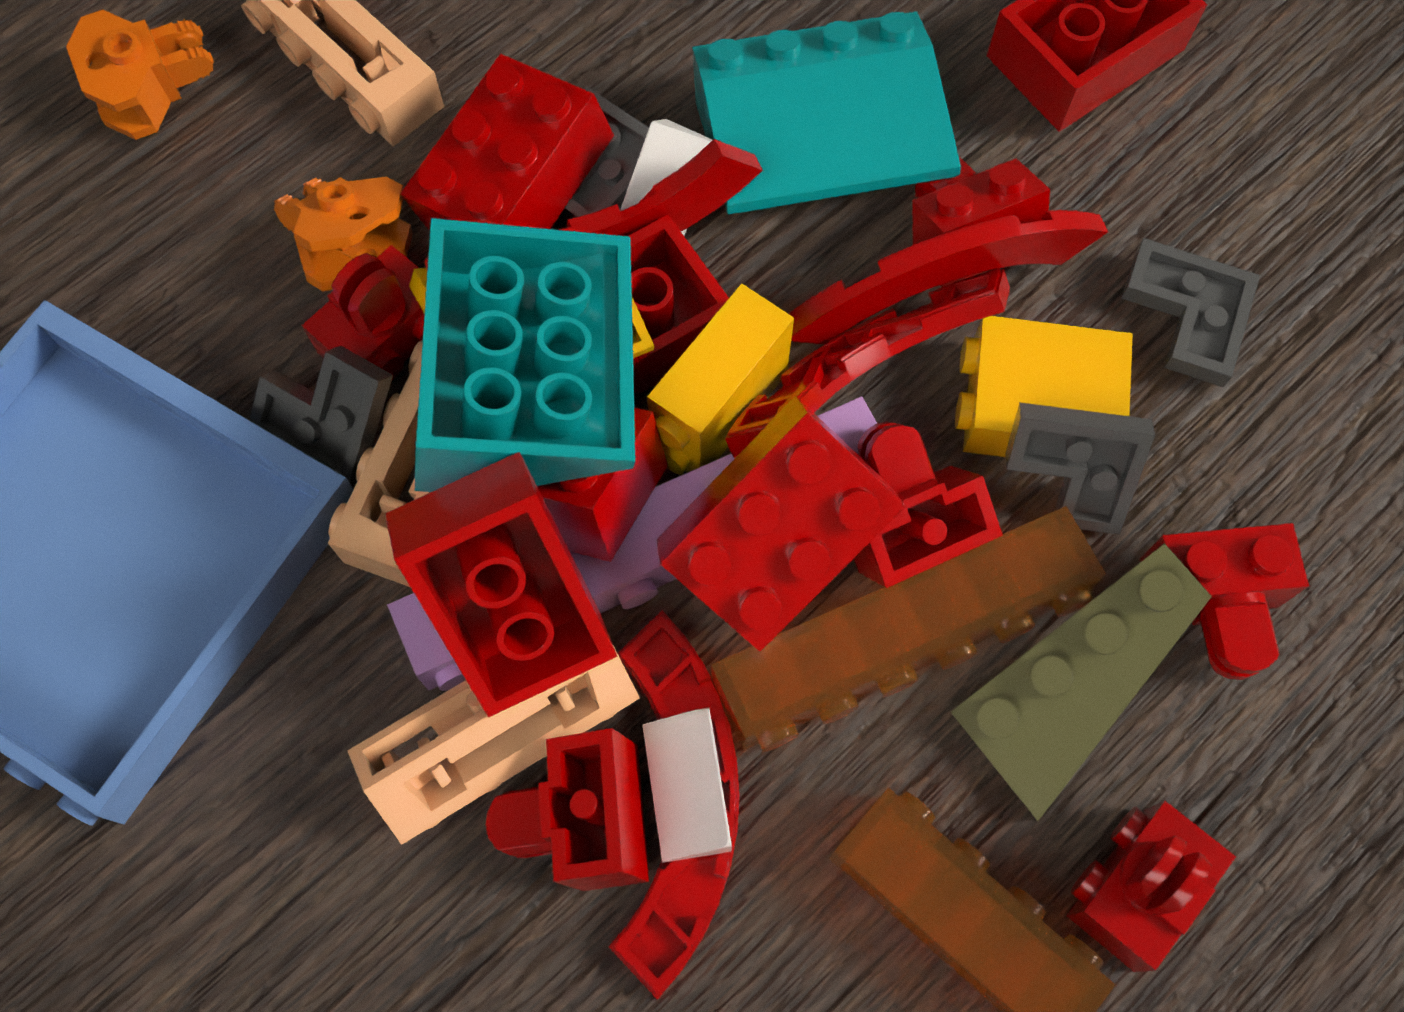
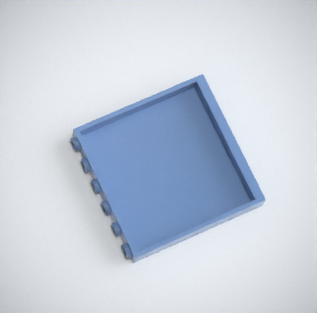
M46 300L39 305L0 351V752L10 758L3 768L7 773L37 790H40L45 783L49 784L64 794L57 805L78 820L93 826L98 818L101 817L124 825L327 547L330 539L328 530L331 518L341 503L348 502L354 489L346 477Z

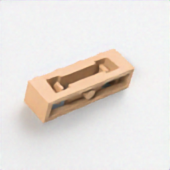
M246 0L241 5L245 15L259 32L264 34L270 31L277 37L276 40L280 48L293 64L299 67L304 63L312 70L314 79L326 95L333 100L340 96L348 104L354 119L367 133L372 134L374 131H377L393 147L444 108L435 72L356 0ZM314 6L323 14L327 28L366 63L363 70L368 81L357 72L353 59L314 24L320 19L316 14Z
M423 341L417 343L409 361L410 375L401 393L393 394L386 405L383 414L384 428L375 447L367 448L360 458L356 471L357 484L348 502L341 503L337 507L331 518L328 530L330 537L328 544L343 563L410 587L393 559L385 513L406 504V502L398 499L415 465ZM415 478L408 491L414 500L430 493L414 491Z
M619 656L489 718L465 680L347 751L364 793L402 845L423 831L433 828L449 815L485 793L493 791L506 780L546 757V739L584 733L602 721L612 718L617 712L640 699ZM430 726L438 735L432 741L427 737L417 741L418 749L401 759L392 751Z

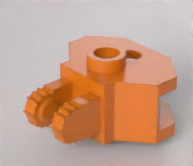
M102 9L80 17L66 45L81 90L86 98L96 102L100 118L105 126L135 140L158 132L171 102L182 99L178 90L179 87L196 82L199 78L204 79L205 76H210V72H213L214 60L211 52H207L202 46L199 47L203 45L202 36L204 35L202 30L191 19L189 21L185 19L183 21L177 20V23L173 24L171 22L150 30L145 19L132 23Z
M387 176L347 181L340 177L328 183L326 181L322 182L321 179L315 177L303 184L302 193L305 196L304 199L299 200L293 198L292 195L286 194L274 201V211L280 222L294 234L306 281L321 291L332 290V283L339 271L356 256L368 253L377 258L390 245H393L407 257L413 233L411 224L399 218L404 200L400 194L403 190V185Z

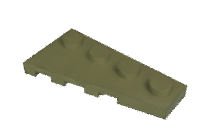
M1164 543L957 706L951 713L1035 819L1039 821L1212 596Z

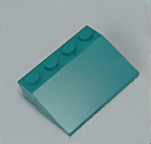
M917 11L908 13L891 12L883 17L851 22L834 21L826 26L794 31L777 30L769 35L737 40L720 39L712 44L692 47L696 106L705 137L719 140L755 154L763 169L739 193L725 202L728 215L952 178L960 175L961 164L933 44Z
M431 218L414 491L433 492L519 451L537 486L633 469L635 465L630 237Z

